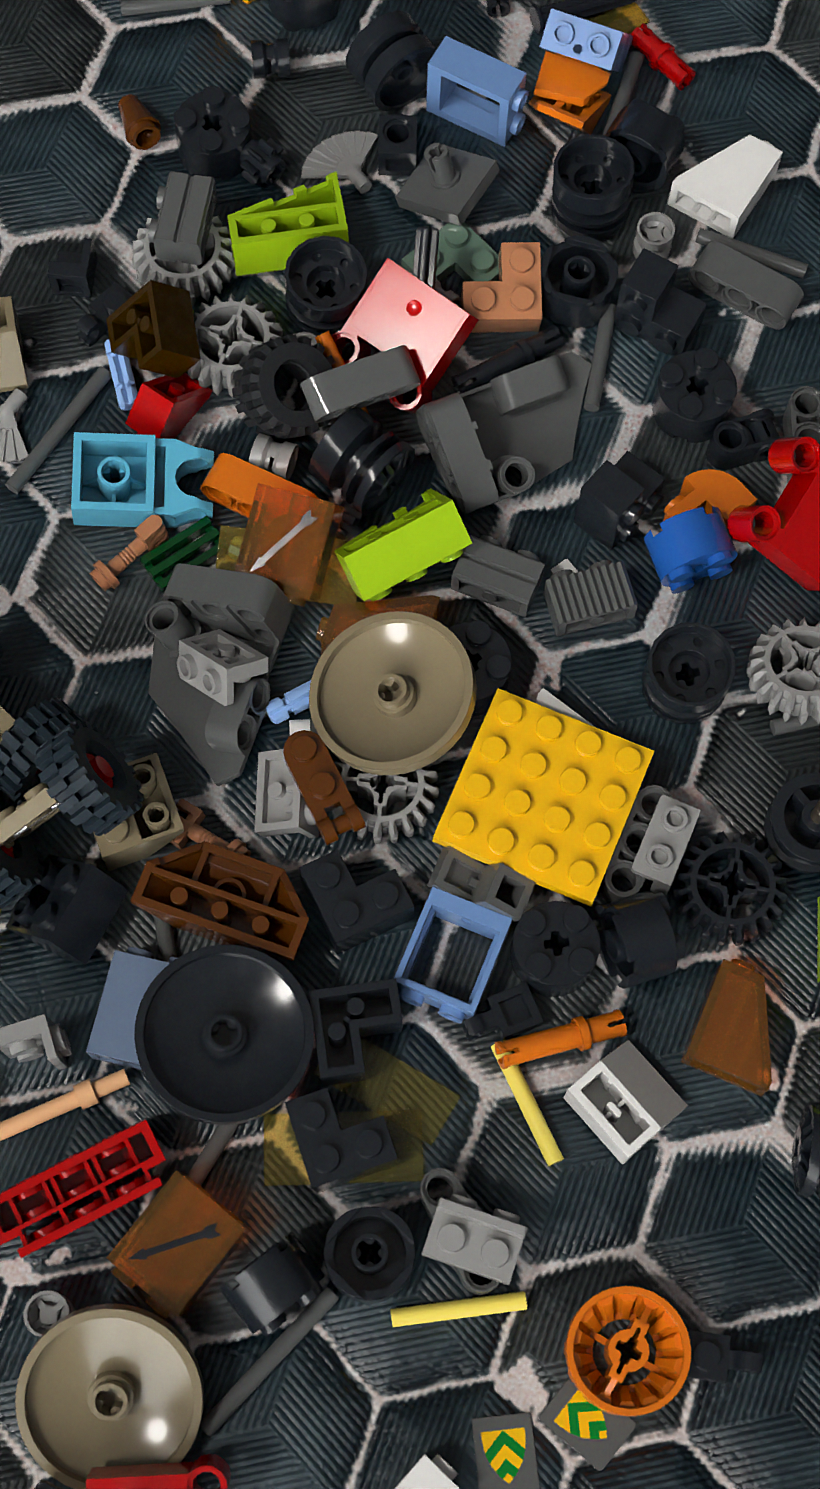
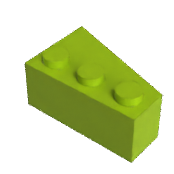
M337 171L326 175L325 182L308 189L305 185L294 188L293 195L274 202L272 198L227 215L236 276L284 270L286 268V261L293 250L307 239L330 236L341 238L349 243L348 226Z
M430 488L421 494L424 502L408 512L406 507L399 508L393 512L394 520L379 528L372 526L336 549L334 552L354 593L363 601L382 599L392 592V586L403 580L406 582L415 581L427 574V568L439 561L442 563L450 562L460 557L464 553L463 548L473 543L452 499Z

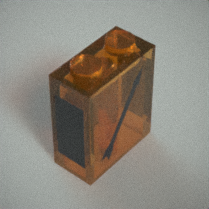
M258 483L234 571L256 574L270 579L288 597V603L305 607L307 599L319 602L344 507L332 502Z
M176 1170L107 1256V1259L115 1265L111 1272L116 1278L129 1288H133L137 1284L150 1295L146 1302L157 1313L165 1318L170 1313L174 1317L184 1316L252 1229L185 1172Z

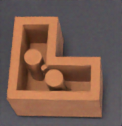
M540 242L501 243L498 256L499 281L463 282L461 308L479 319L471 333L538 332L542 321Z

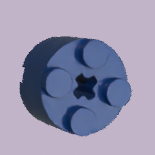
M704 507L682 512L661 522L662 531L654 537L651 530L644 536V542L661 585L670 587L672 594L689 590L695 585L694 580L709 576L711 580L726 576L732 572L733 569L730 563L738 555L718 507H712L711 514H706Z

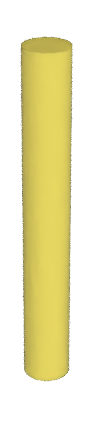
M495 1044L491 1046L497 1062L502 1056L512 1054V1051L496 1055ZM519 1065L510 1066L507 1069L501 1068L548 1167L564 1160Z
M525 1291L393 1308L390 1309L392 1327L527 1310Z

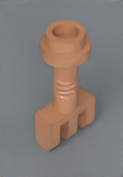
M151 515L135 528L134 531L137 537L128 544V547H125V550L123 549L122 552H119V555L113 557L107 564L100 560L93 564L94 570L89 574L105 592L110 587L115 589L120 585L116 577L137 557L141 556L146 550L150 552L168 541L169 534L160 516Z
M182 798L178 801L176 807L188 815L185 819L180 816L185 831L169 843L179 849H183L189 839L196 843L205 841L250 857L251 851L246 848V843L238 838L228 843L200 826L206 817L203 810Z

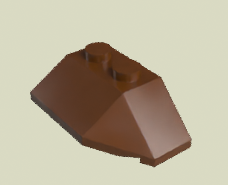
M205 841L175 851L164 857L147 861L130 900L132 904L175 928L222 945H238L252 948L274 959L294 961L309 923V918L285 869Z

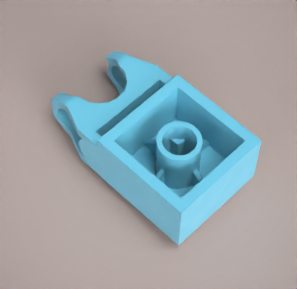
M74 432L71 499L74 525L138 527L149 516L158 515L161 517L166 528H176L199 521L205 516L213 519V503L185 494L179 489L177 483L187 474L212 468L214 464V451L194 447L177 439L156 438V435ZM112 478L120 479V482L111 483Z

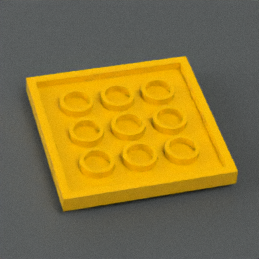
M497 688L433 835L432 842L444 847L451 846L467 856L488 865L501 862L536 882L535 884L592 907L654 750Z

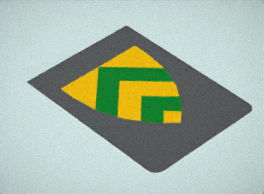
M570 1378L538 1417L598 1471L605 1468L636 1427L635 1422L628 1416L606 1413L587 1402Z
M531 1412L472 1419L479 1489H540Z

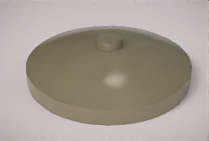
M395 611L376 614L362 619L345 629L330 643L321 655L310 683L309 708L311 718L318 735L325 745L347 765L362 772L376 775H398L416 771L435 762L447 753L466 730L476 702L477 684L475 671L462 643L456 635L440 622L413 612Z
M98 1304L85 1307L55 1322L42 1334L28 1354L18 1378L15 1396L17 1423L28 1451L49 1475L73 1489H86V1478L92 1467L181 1462L197 1435L204 1407V1385L201 1370L186 1340L173 1326L159 1316L147 1310L124 1304Z

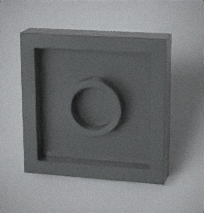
M434 142L426 148L424 158L395 198L400 208L461 226L500 169L495 159Z

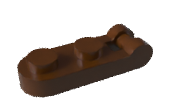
M306 730L295 732L289 736L284 743L283 749L286 765L326 845L339 840L338 835L351 829L353 832H357L365 828L364 819L320 736ZM341 807L344 814L330 820L326 813Z

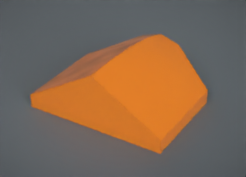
M546 51L533 95L583 107L588 103L591 96L608 84L611 72L565 55Z
M599 90L589 98L588 103L583 107L536 95L528 104L566 125L591 135L610 102L611 94Z

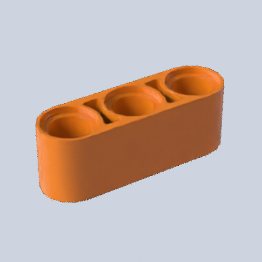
M228 453L219 454L200 487L201 492L211 501L249 519L255 500L261 502L262 507L258 523L267 527L281 516L288 514L304 515L310 509L311 517H314L321 505L320 499L311 491Z

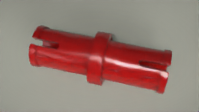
M642 23L640 27L637 26L631 33L633 35L631 45L650 61L649 66L653 70H659L679 90L684 89V86L687 87L696 75L695 70L674 52L675 48L669 42L664 43L645 23Z

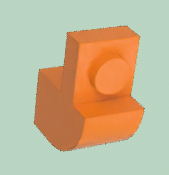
M714 469L699 470L684 478L680 494L671 500L663 511L665 513L663 521L682 512L704 507L706 514H711L712 507H718L727 526L728 517L734 508L740 505H756L758 499L737 478L729 473Z

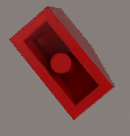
M184 373L179 378L165 375L143 382L125 424L137 431V434L156 435V438L173 439L178 436L209 399L213 390L208 387H201L199 381L192 379L187 373Z

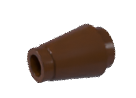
M128 94L122 97L118 102V108L127 142L139 150H147L154 147L161 136L159 121L136 95Z

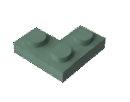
M465 222L461 226L447 223L439 230L436 279L439 282L454 270L465 281H499V255ZM415 249L401 259V266L412 274Z

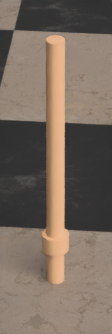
M123 1068L94 1082L89 1078L73 1085L74 1090L0 1122V1141L80 1106L84 1110L100 1103L99 1098L131 1085L125 1069Z

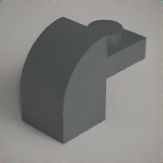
M448 846L443 847L427 886L430 888L435 887L513 918V922L520 921L536 882L501 862L484 865Z

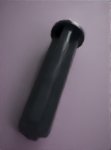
M561 0L540 7L533 4L530 6L529 14L535 33L540 35L543 34L551 9L584 18L635 3L637 0Z

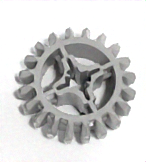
M216 216L212 219L203 263L208 261V257H212L200 269L199 267L202 264H186L180 260L173 262L160 260L156 257L154 243H150L148 239L151 218L147 217L146 228H138V240L133 241L132 263L133 268L136 269L138 281L141 284H146L149 280H154L189 290L192 306H194L196 297L199 296L208 302L210 291L221 294L222 282L230 283L231 270H234L235 263L230 231L227 226L222 227V221L219 217Z
M231 293L226 302H221L215 296L213 306H208L201 302L199 307L200 314L194 313L201 360L188 370V375L192 379H198L201 387L206 388L212 385L213 392L217 396L223 389H228L229 395L233 398L232 388L238 387V382L233 380L234 371L243 369L238 364L241 358L249 355L248 351L253 347L282 337L283 332L280 323H276L273 311L265 312V306L261 301L251 306V299L247 295L241 302H236L235 297ZM245 328L257 334L263 342L256 341L254 336L246 334ZM201 349L210 350L211 355L219 358V363L209 359Z
M805 617L800 621L799 626H795L789 619L783 623L782 629L773 624L768 630V635L761 634L757 639L756 646H753L750 651V662L746 670L747 677L750 678V691L757 692L756 699L758 704L769 703V715L779 710L783 712L784 722L789 720L791 715L798 716L802 726L807 721L808 716H811L819 724L820 621L815 627L808 626ZM776 658H779L782 662V672L778 675L774 673L771 663Z
M341 761L342 763L334 762L349 793L357 794L358 798L368 800L374 807L373 815L358 807L366 825L365 828L357 831V838L359 840H364L368 832H372L375 844L381 843L382 834H389L391 843L395 844L398 842L399 830H402L407 837L413 836L414 829L411 822L417 826L424 827L427 819L423 813L432 814L435 811V804L431 799L438 798L439 788L432 785L438 780L437 772L428 770L432 763L416 771L409 772L415 782H408L406 777L385 775V783L388 784L386 792L383 793V802L380 804L377 789L382 781V775L358 773L357 777H352L357 769ZM407 798L413 799L402 811L387 816L388 808L392 804L406 802ZM341 807L335 808L332 811L334 818L344 814Z

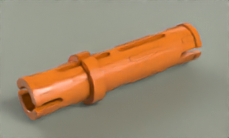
M619 1009L587 1019L583 1016L572 1018L569 1024L505 1041L495 1042L496 1055L514 1051L512 1054L502 1056V1058L498 1059V1063L502 1069H507L510 1066L575 1048L585 1051L591 1049L594 1043L617 1037H625L627 1035L626 1023L612 1027L608 1026L624 1019V1016Z

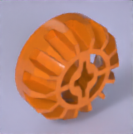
M620 1286L596 1294L577 1311L569 1324L564 1343V1354L570 1380L575 1384L587 1402L612 1415L639 1416L662 1408L678 1394L689 1372L691 1344L682 1318L669 1302L656 1293L644 1288ZM630 1320L627 1329L611 1335L608 1339L598 1334L606 1324L612 1321ZM647 1332L655 1346L654 1364L648 1361L650 1352L649 1344L645 1339ZM634 1336L631 1350L637 1354L636 1360H626L623 1365L619 1366L621 1352L615 1348L616 1344L626 1343L629 1338ZM594 1340L604 1345V1359L608 1364L604 1376L597 1369L593 1359ZM642 1367L650 1371L643 1380L636 1384L618 1385L623 1382L627 1373L635 1372Z

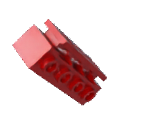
M147 1118L1 1191L0 1245L19 1236L23 1244L19 1246L17 1251L20 1257L23 1258L162 1186L163 1182L159 1174L152 1177L149 1169L165 1161L166 1157ZM142 1168L144 1175L123 1187L120 1186L111 1192L108 1191L107 1185ZM99 1189L103 1193V1196L82 1208L80 1207L70 1213L66 1210V1206ZM56 1211H59L62 1216L52 1221L53 1223L29 1234L25 1231V1227Z

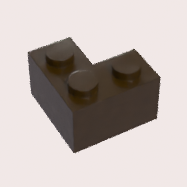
M149 280L106 318L111 353L137 359L139 369L179 378L201 360L189 290Z

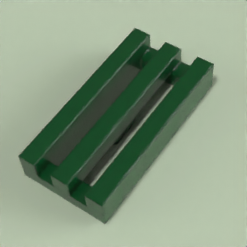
M205 516L142 556L140 561L164 594L172 573L162 578L161 575L173 568L176 564L185 562L193 554L213 542L215 544L214 547L187 563L206 567L229 552V545L221 538L219 531L212 526L210 519Z

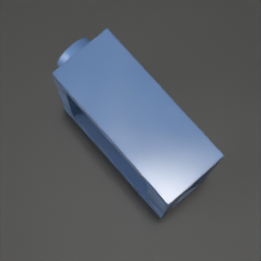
M551 9L539 47L610 71L622 72L633 35Z
M445 36L428 62L426 110L505 147L512 134L517 136L525 123L526 114L522 112L529 91L525 90L527 73ZM457 83L481 95H484L494 101L499 102L500 106L476 94H473L461 87H458Z
M432 887L394 977L397 980L399 999L421 1007L423 1002L439 1008L438 1014L457 1023H462L463 1019L475 1016L509 933L513 918ZM434 917L493 940L468 1003L409 979Z

